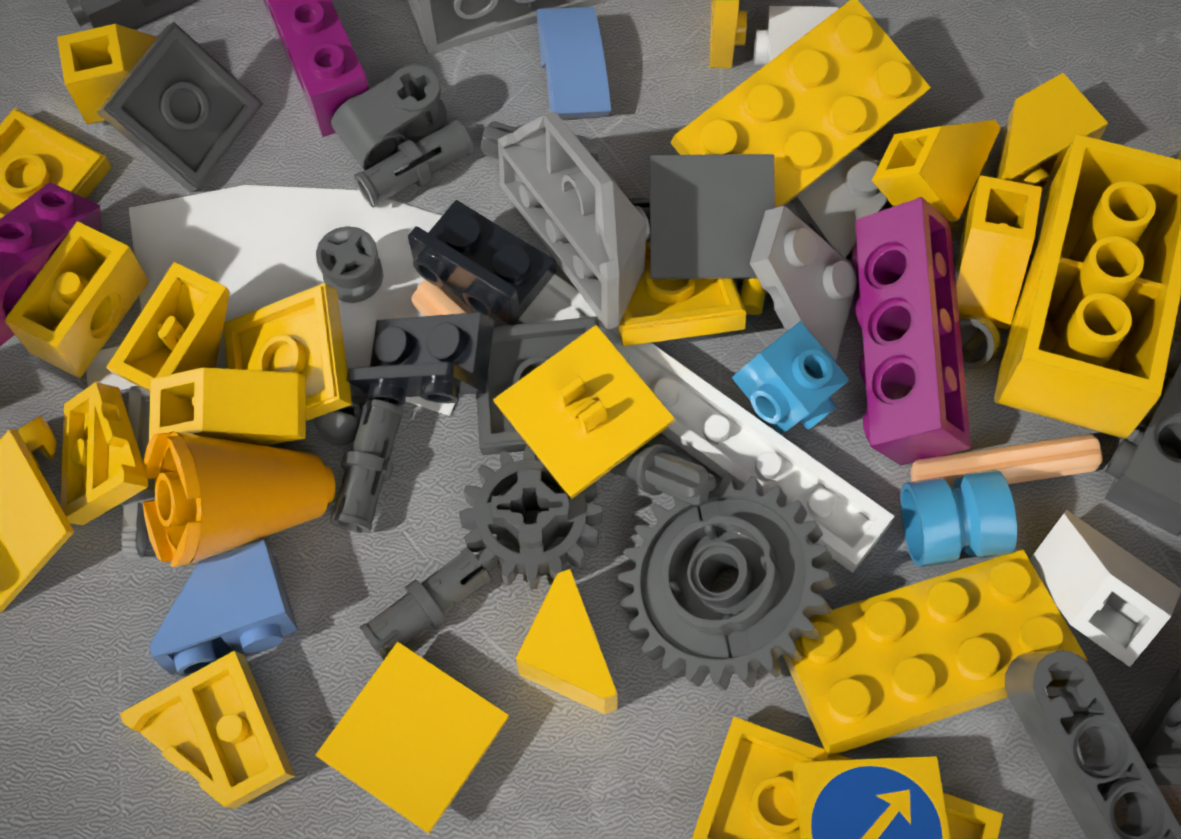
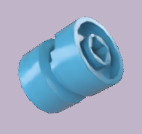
M993 469L966 473L962 478H956L953 488L941 477L905 482L902 485L900 494L902 528L910 557L917 567L954 563L959 559L962 549L969 557L977 556L979 558L1008 555L1014 551L1017 542L1016 512L1010 488L1001 471Z

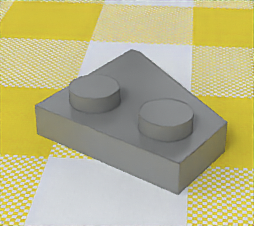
M857 149L793 199L797 206V213L803 222L810 228L815 227L819 235L848 261L852 257L853 247L857 245L855 220L883 211L890 204L888 199L871 181L880 162Z
M785 205L766 210L751 256L750 265L763 289L767 290L771 295L774 309L785 330L792 328L801 321L819 344L828 350L836 361L859 274L852 263Z

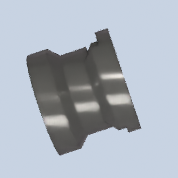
M345 226L330 231L318 243L316 259L319 270L323 274L324 283L337 289L338 300L350 303L364 301L373 296L381 287L384 277L383 268L378 257L376 243L369 233L361 228ZM355 264L359 265L354 270L345 271L347 268L355 266Z

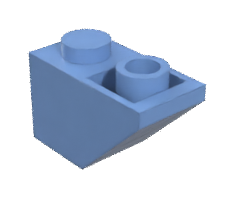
M262 539L197 563L149 644L152 658L170 675L177 673L180 676H189L233 651L243 650L244 653L251 654L272 649L283 641L282 636L298 631L278 561L265 540Z

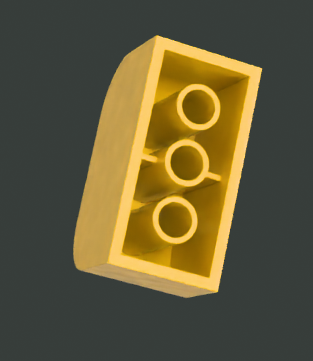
M1075 133L1049 188L1037 220L1034 243L1012 323L1009 327L994 394L995 403L1123 439L1131 435L1156 403L1162 393L1181 297V160Z

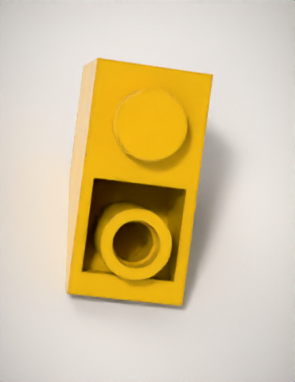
M112 24L57 37L64 84L87 125L106 121L97 111L157 39L156 36L118 24Z
M1061 73L1016 98L1002 132L995 178L1042 187L1043 191L1055 177L1075 133L1101 139L1108 122L1064 73Z
M996 120L944 125L894 134L871 181L893 206L923 197L948 221H958L1001 127Z
M982 175L979 176L965 211L955 267L959 320L978 316L993 322L998 328L1009 329L1034 243L1042 187Z
M203 367L151 379L149 442L154 434L169 433L171 431L264 446L305 439V376L294 372Z

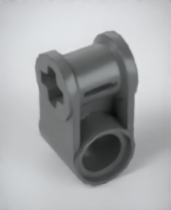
M417 64L402 67L368 91L352 97L343 103L334 113L331 120L332 128L363 169L367 170L397 153V146L406 140H411L415 143L444 128L447 122V111L443 101L440 99V81L436 73L426 66ZM406 83L409 85L411 93L409 95H406L404 87ZM428 111L431 117V121L429 123H427L425 113Z

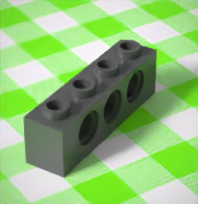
M1175 338L1170 347L1165 373L1167 377L1163 383L1161 396L1138 424L1141 428L1134 441L1131 442L1123 439L1105 470L1106 473L1114 476L1115 479L1104 499L1177 536L1181 532V340ZM1159 443L1173 447L1178 452L1180 459L1168 456L1162 450Z

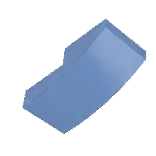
M594 7L538 9L536 13L541 66L546 68L550 113L555 111L561 119L608 116L611 112L609 85L601 34Z

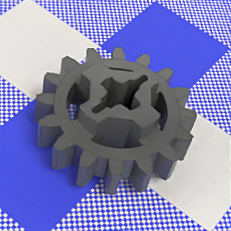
M529 446L525 447L523 460L514 462L506 450L500 452L501 468L496 472L485 465H481L478 468V473L483 484L482 488L466 486L463 491L466 502L473 508L459 511L462 528L472 530L464 536L466 547L471 552L482 551L478 559L482 564L480 566L481 570L485 569L489 572L500 565L502 566L503 584L510 586L518 573L526 574L530 589H537L540 582V574L549 572L554 580L557 573L563 571L562 566L567 562L579 569L586 565L585 554L581 546L597 548L599 531L590 525L602 522V505L591 503L597 497V485L595 482L571 500L542 462L536 459V455ZM543 482L554 485L564 493L555 494ZM513 486L504 496H499L507 488ZM532 509L539 510L537 523L524 524L526 511ZM558 537H566L559 545L545 551ZM509 539L520 549V553L507 549L497 540Z

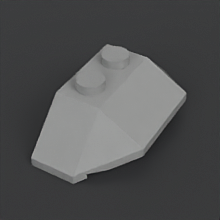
M555 111L544 114L521 126L513 133L506 134L498 139L500 187L606 329H610L619 325L645 269V242L650 239L649 222L642 208L634 206L620 190L615 176L611 172L604 171Z

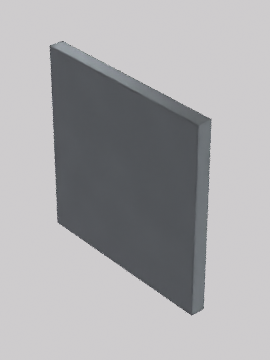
M774 154L650 155V278L652 280L758 279L750 265V260L765 211L775 208Z

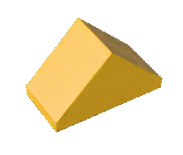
M173 262L106 368L111 373L149 392L151 379L203 367L215 368L230 296L229 289L218 282Z
M570 569L559 572L515 658L519 676L603 714L611 713L618 710L617 691Z

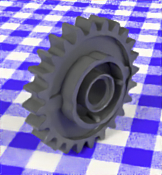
M724 474L719 489L716 491L711 490L708 494L707 502L704 504L692 505L673 497L675 506L671 510L654 504L651 508L657 519L656 525L649 527L637 524L634 528L644 540L643 545L639 548H626L623 551V554L636 565L635 569L618 575V580L626 588L634 591L619 601V604L629 615L637 616L627 628L637 639L647 638L641 650L652 660L663 657L661 667L673 677L685 668L686 679L696 687H700L710 673L713 684L721 691L727 690L732 674L735 673L749 688L754 687L755 672L758 667H764L775 678L779 677L778 657L782 654L800 661L803 656L796 644L797 639L800 636L811 639H819L820 637L819 632L810 622V618L812 615L830 614L832 610L826 600L818 595V592L835 587V580L830 572L819 569L833 560L832 554L826 545L815 544L822 537L823 533L815 520L804 522L808 513L802 503L796 500L786 505L787 496L778 485H775L763 495V487L754 476H751L744 487L738 490L737 484L730 474ZM728 569L739 570L737 581L729 590L721 593L712 591L714 580L720 573Z

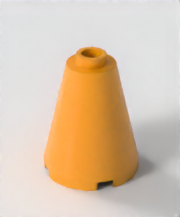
M175 431L154 434L146 447L143 463L148 479H155V500L143 501L144 518L149 539L157 558L162 563L171 562L170 567L187 566L319 518L325 513L328 503H331L335 496L333 472L314 453Z

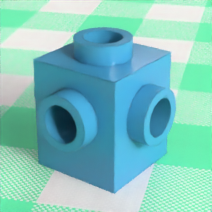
M801 321L731 377L751 401L752 407L758 416L768 422L780 435L798 422H801L807 430L815 426L837 407L830 396L849 381V378L836 364L830 352L819 344Z

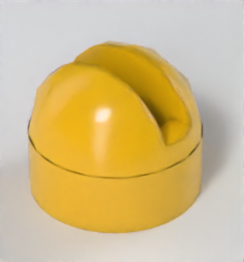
M41 415L18 429L39 469L40 465L32 452L39 449L48 460L52 461L57 451V439L53 430Z

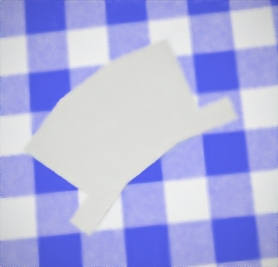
M241 185L130 207L129 216L134 256L149 280L139 295L141 312L173 262H176L229 289L230 296L225 322L323 284V274L319 270L316 259L318 243L327 233L336 228L345 226L357 227L369 233L375 241L384 277L381 287L373 296L355 303L339 300L347 370L348 368L370 367L376 320L424 316L413 305L411 299L419 284L425 279L413 266L408 235L415 226L429 232L442 215L388 198L372 208L366 202L360 190ZM355 264V266H351L347 268L345 271L354 270L359 265ZM223 330L215 368L227 369ZM119 346L100 350L86 370L88 387L95 382L119 387L120 390L137 386L111 373L106 368ZM406 397V402L450 416L455 403L431 402L421 397Z

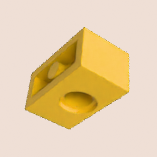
M77 221L4 321L30 354L81 379L144 290L149 280L128 245Z

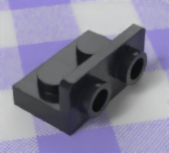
M458 200L453 202L429 232L415 226L408 235L413 266L425 280L438 287L443 286L445 283L461 293L466 303L474 311L482 312L490 318L496 315L510 325H514L556 273V261Z
M482 312L376 320L370 367L348 368L346 381L368 392V400H381L396 406L404 405L406 397H421L427 401L449 404L458 402L459 395L486 393L494 320Z

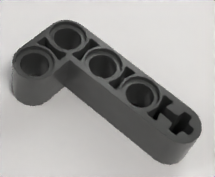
M1060 650L1032 651L1017 656L1010 663L1005 673V689L1008 698L1086 838L1181 839V826L1087 662L1073 652ZM1045 686H1046L1047 693H1048L1049 696L1046 695V692H1045V689H1044ZM1084 731L1090 735L1092 741V753L1085 764L1082 763L1077 752V742ZM1123 796L1128 806V815L1124 824L1118 827L1114 819V807L1117 800Z

